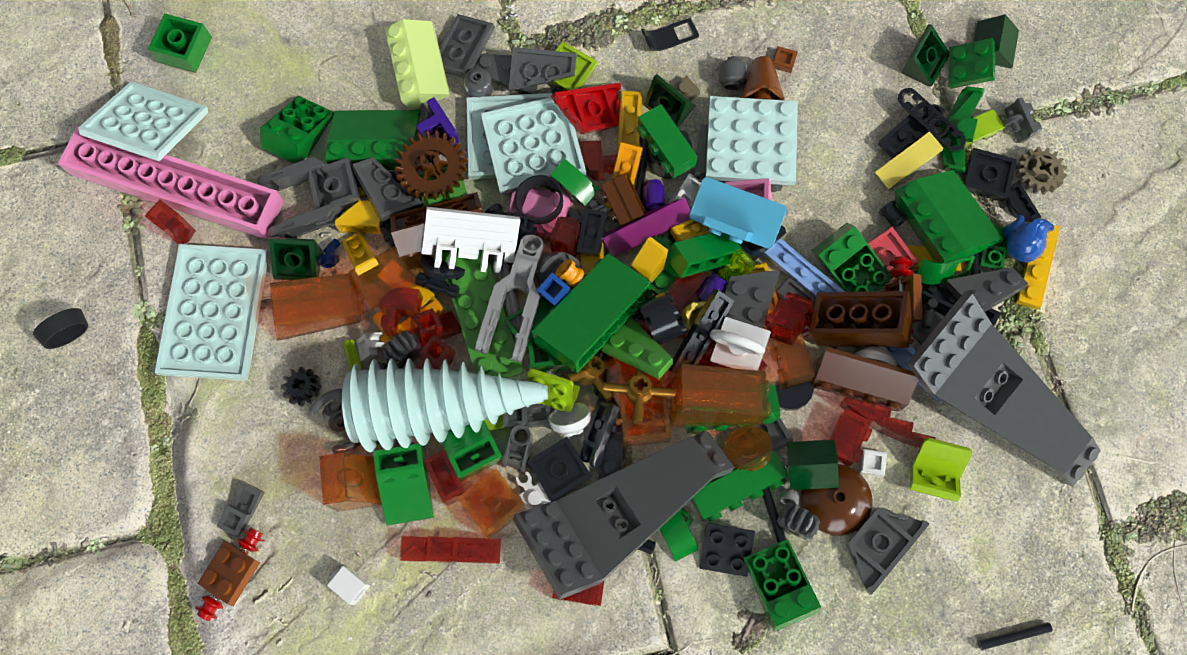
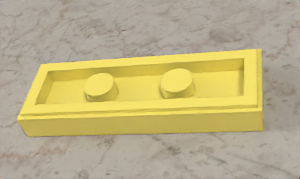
M929 131L877 170L875 175L889 191L943 151V147Z

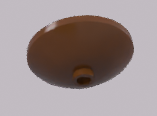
M838 464L839 488L803 489L800 494L801 507L819 518L818 530L834 536L847 535L857 531L870 516L873 505L871 489L864 477L853 468ZM837 493L843 495V501L840 502L836 499Z

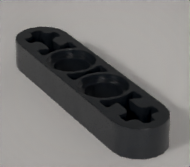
M905 88L900 91L898 102L901 107L925 129L930 131L949 151L957 153L965 148L967 142L964 134L916 90ZM913 94L912 99L917 104L915 108L908 101L903 103L905 101L904 95L910 96ZM927 107L930 109V115L924 119L918 117L919 109ZM944 122L946 124L945 131L936 133L933 130L935 123ZM951 129L953 130L950 133L951 136L955 139L961 138L960 146H950L952 142L946 135H948Z

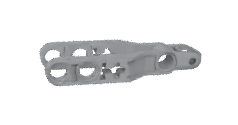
M526 235L521 239L511 273L494 285L477 338L475 351L484 354L488 353L506 294L511 290H521L528 297L522 313L520 330L515 336V345L510 360L522 363L539 306L540 296L535 287L534 280L543 251V240L540 237Z

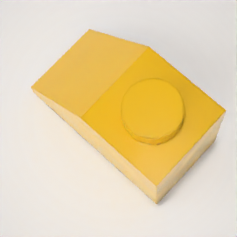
M369 199L367 201L359 200L335 220V226L340 233H357L361 231V233L382 234L380 229L384 227Z
M649 237L630 268L652 283L664 270L668 249L652 237Z

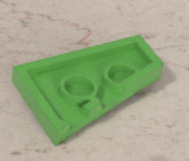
M631 317L602 347L604 353L657 379H660L673 364L672 357Z

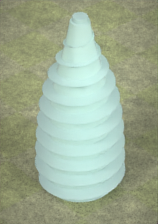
M392 358L388 362L387 369H381L377 360L373 359L369 370H360L359 366L354 364L352 371L347 372L344 378L342 389L344 425L351 442H361L364 449L368 452H373L379 443L385 450H390L394 447L396 440H398L403 448H408L414 436L419 444L424 446L428 443L431 433L434 434L439 442H443L446 439L450 429L457 438H461L467 425H470L474 432L477 433L481 428L482 421L489 419L492 424H496L499 415L507 412L509 415H512L514 410L544 402V400L548 399V387L538 382L503 378L500 372L497 377L484 373L482 365L477 374L468 372L464 361L459 371L450 370L446 359H444L440 370L433 369L428 358H426L422 369H416L411 358L407 359L404 369H398Z

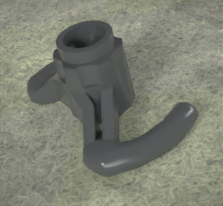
M342 389L331 390L314 401L309 408V413L312 415L316 414L328 401L334 399L333 402L328 403L324 407L322 416L333 431L340 432L346 430L342 411ZM350 441L342 445H336L332 448V452L334 454L349 452L361 445V442L353 443Z

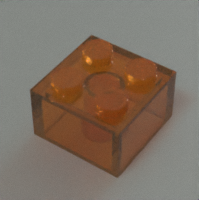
M496 468L458 497V500L489 539L512 522L515 514L527 510L524 503Z

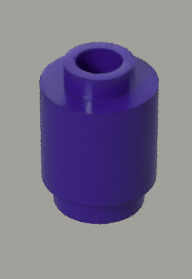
M658 179L646 181L642 188L644 209L651 211L665 205V190L661 181Z
M712 272L710 277H706L696 294L699 297L698 302H706L713 289L724 293L727 281Z

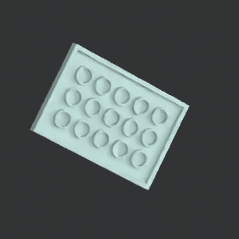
M179 244L155 374L248 381L269 258L268 250Z

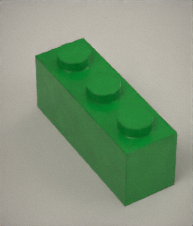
M661 104L638 117L637 131L643 139L646 138L650 151L654 156L657 155L659 157L663 170L666 173H670L673 179L696 166L698 156Z
M722 232L721 236L709 233L702 236L697 235L683 241H676L671 246L667 260L679 277L683 278L734 263L742 248L737 242L729 240V234Z

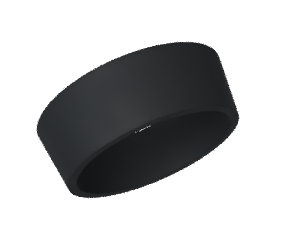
M531 176L518 186L514 195L515 207L525 217L526 215H524L522 210V201L525 195L531 189L538 186L552 187L560 195V202L557 208L545 217L527 218V221H533L534 224L549 223L556 219L562 211V188L550 176Z
M66 309L42 321L34 329L33 335L44 348L55 349L69 344L83 335L88 329V323L81 309Z

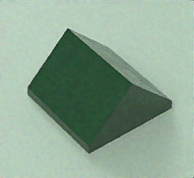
M1006 14L977 21L973 42L993 38L995 41V65L1012 69L1019 29Z
M932 24L927 25L902 71V74L927 86L934 84L949 57L948 49Z
M658 74L654 75L644 106L651 110L661 104L679 128L696 104Z
M269 237L273 279L318 281L323 250L315 239Z
M835 439L786 442L790 490L839 488Z

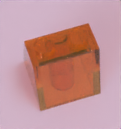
M344 452L319 456L323 505L337 512L382 505L375 473L374 457Z

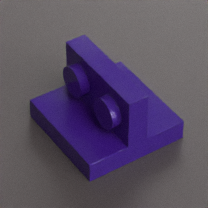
M435 97L429 99L427 104L432 117L424 118L416 125L418 132L423 138H426L427 130L431 137H434L437 130L440 138L446 132L448 141L451 137H454L456 140L455 145H457L459 138L454 126Z

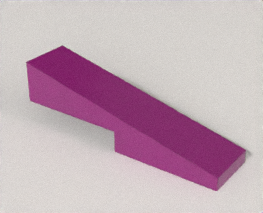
M685 196L646 212L644 216L605 232L603 240L610 255L615 257L645 242L649 237L653 238L671 229V227L689 220L691 210Z

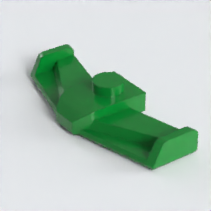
M967 86L962 89L946 118L964 134L966 142L973 143L978 119L971 118L984 95L985 89ZM942 122L940 133L946 129L944 122ZM951 129L948 135H946L952 142L950 146H960L961 138L955 139L951 136L950 133L953 131ZM942 144L943 170L965 173V148L955 153L949 151Z

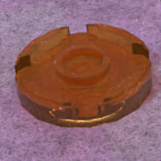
M753 425L741 426L734 429L725 441V455L737 469L755 471L763 468L771 459L773 451L772 440L762 428Z

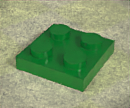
M993 38L949 47V86L951 89L995 80V41Z

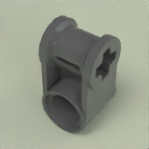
M517 425L511 430L502 459L503 468L509 466L521 469V472L525 473L533 441V435L527 426ZM518 432H527L528 437L524 442L516 441Z

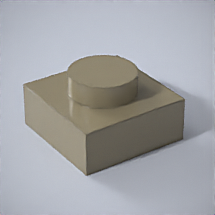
M685 76L673 85L691 101L700 95L699 88L688 76Z

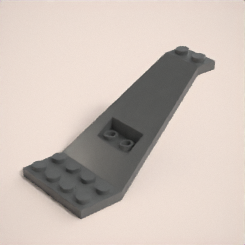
M966 291L907 362V365L928 393L1052 467L1067 485L1074 487L1101 452L1093 437L993 326L972 293Z
M706 431L690 436L563 498L514 515L513 521L560 600L601 584L711 480L730 474L734 466L711 434Z

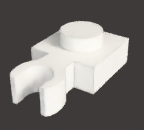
M382 332L365 333L356 340L361 363L369 362L378 355V347L384 346V342H379V336L382 335Z
M525 472L528 477L526 483H521L518 477H516L517 484L525 490V492L520 494V497L528 510L551 502L540 483L533 486L532 477L529 472Z

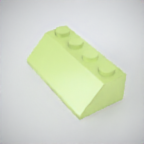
M403 19L384 27L401 101L411 110H417L420 108L421 103H427L433 97L439 101L451 96L432 21Z

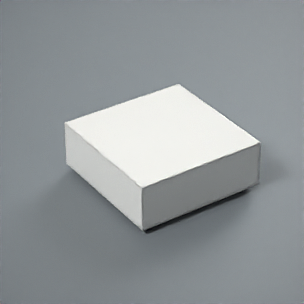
M862 449L859 473L884 477L887 452Z

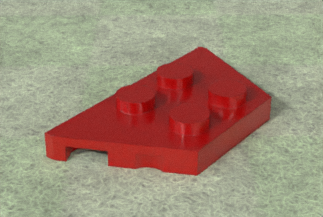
M621 83L555 92L551 95V99L580 134L613 129L619 126L618 111L620 109V100H618V91L621 89Z

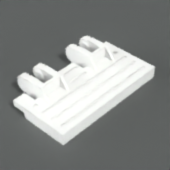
M427 207L422 254L432 255L433 245H436L434 267L439 268L442 261V249L450 250L448 267L449 269H454L457 248H459V258L478 259L479 250H482L480 272H486L488 255L494 254L496 255L493 266L494 273L500 274L503 252H505L504 262L514 263L520 217Z

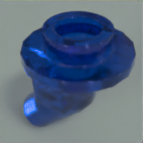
M333 239L317 258V263L324 268H332L340 261L339 256L333 253L340 246V242L337 239Z

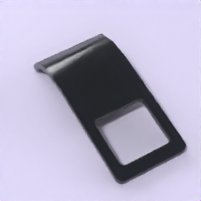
M691 18L653 31L641 29L649 48L653 51L666 50L699 37V33ZM688 23L694 35L679 40L674 27Z

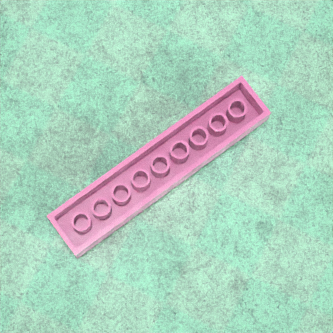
M79 126L76 127L58 162V165L72 176L266 240L268 238L267 229L273 227L284 203V200L276 190L165 155L160 161H156L82 136L79 133Z

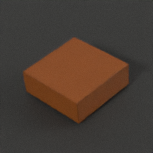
M777 46L773 59L775 69L791 73L798 51Z

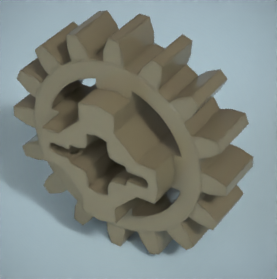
M1037 147L1035 151L1029 149L1026 154L1022 155L1016 165V168L1019 169L1016 172V176L1022 177L1019 182L1027 184L1025 186L1026 190L1031 187L1033 188V194L1041 190L1042 195H1045L1048 191L1054 192L1064 183L1063 180L1067 177L1064 171L1067 169V166L1061 165V162L1064 160L1063 158H1056L1058 152L1051 154L1049 153V148H1046L1043 152L1040 147Z

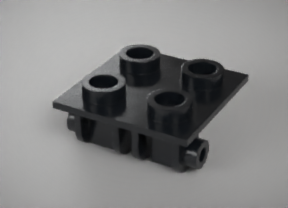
M707 523L704 531L705 537L699 569L747 577L748 569L743 558L752 553L755 530Z

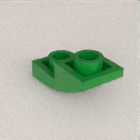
M563 159L550 174V177L554 178L560 186L568 191L571 197L584 207L587 206L599 191L583 173L566 159Z
M994 225L1003 240L981 251L979 261L981 267L1001 270L1005 263L1007 240L1004 235V227Z

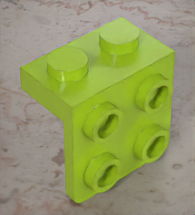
M529 369L527 381L542 383L548 387V399L537 404L547 405L558 411L571 413L579 395L580 386L574 385L568 379L539 370Z
M925 438L910 468V490L958 502L961 497L960 478L972 456V450L968 447Z

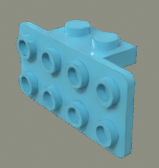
M705 177L702 180L689 217L708 226V231L721 236L723 232L729 234V240L742 244L744 240L770 249L775 243L786 215L787 207Z

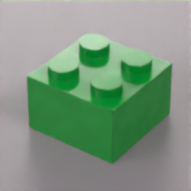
M164 13L148 47V51L158 63L196 73L212 36L203 23Z

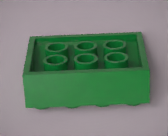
M420 110L335 111L326 143L325 160L327 164L347 157L351 160L352 165L374 158L385 169L395 170L396 166L400 167L396 164L395 158L402 159L398 155V150L406 152L403 143L411 146L410 137L416 142L418 141L417 134L419 132L416 125L420 123Z
M954 170L915 179L895 191L894 200L903 215L908 216V223L937 263L975 255L1003 240Z

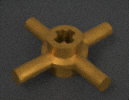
M594 355L578 373L572 372L564 376V379L572 382L579 381L587 386L594 383L605 400L608 401L614 395L612 392H603L604 381L602 376L606 368L615 364V359L608 357L601 360Z
M636 368L635 376L627 384L604 382L603 392L626 394L629 401L634 404L633 423L642 424L644 404L652 396L675 398L676 388L654 387L650 379L645 376V372Z

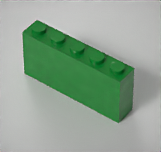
M607 254L603 259L596 262L594 268L584 275L581 282L557 306L551 308L543 321H539L534 326L532 331L534 343L572 371L578 373L640 307L639 304L649 298L652 294L651 281L615 257Z

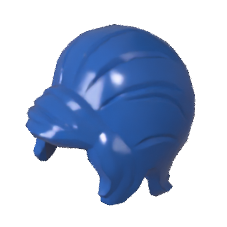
M1018 214L1014 222L1004 227L1008 254L1020 262L1036 260L1043 254L1046 248L1047 233L1054 230V225L1046 219L1038 218L1028 224L1025 222L1024 216Z

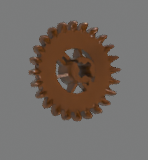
M428 130L426 131V138H423L418 133L417 142L410 137L411 146L403 143L406 152L398 150V155L402 159L395 158L396 164L400 166L394 168L395 172L398 173L396 178L398 181H402L401 187L407 188L408 194L415 192L416 198L421 197L422 194L425 200H428L430 195L436 200L438 194L445 198L446 191L452 194L454 193L453 186L457 188L461 186L458 180H465V176L462 173L468 171V168L465 166L468 164V159L465 157L466 151L464 149L461 150L462 145L460 142L455 145L456 140L454 137H451L448 141L446 132L442 138H440L437 130L434 137H431ZM439 155H443L447 161L440 160ZM442 167H447L446 172L443 174ZM423 170L424 178H421L416 171ZM429 177L436 178L435 180H428Z

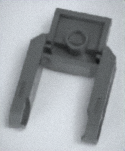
M311 157L259 176L257 178L258 185L276 191L309 180L314 204L317 207L315 210L286 219L281 224L267 229L268 236L295 238L335 224V220L341 216L344 210V205L361 200L351 160L347 157L327 165L321 160Z

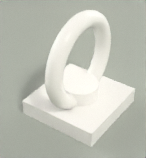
M725 317L721 330L714 329L710 332L711 339L716 341L710 361L756 377L771 332Z

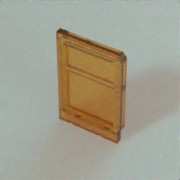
M393 246L375 256L379 265L359 276L355 269L349 272L370 308L374 309L375 307H381L417 286L415 283L417 274L419 272L425 273V270L420 266L423 254L420 251L411 257H399L396 246Z

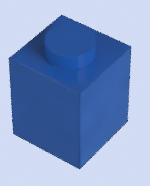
M551 273L537 291L550 304L557 306L571 289L555 274Z

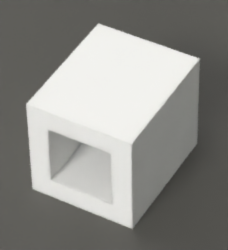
M345 566L341 569L337 568L329 578L331 581L327 585L350 605H355L370 587L366 581Z

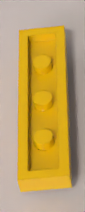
M1054 225V230L1047 233L1046 248L1043 254L1034 261L1025 262L1022 278L1028 285L1025 289L1018 292L1017 304L1036 310L1041 308L1060 226Z

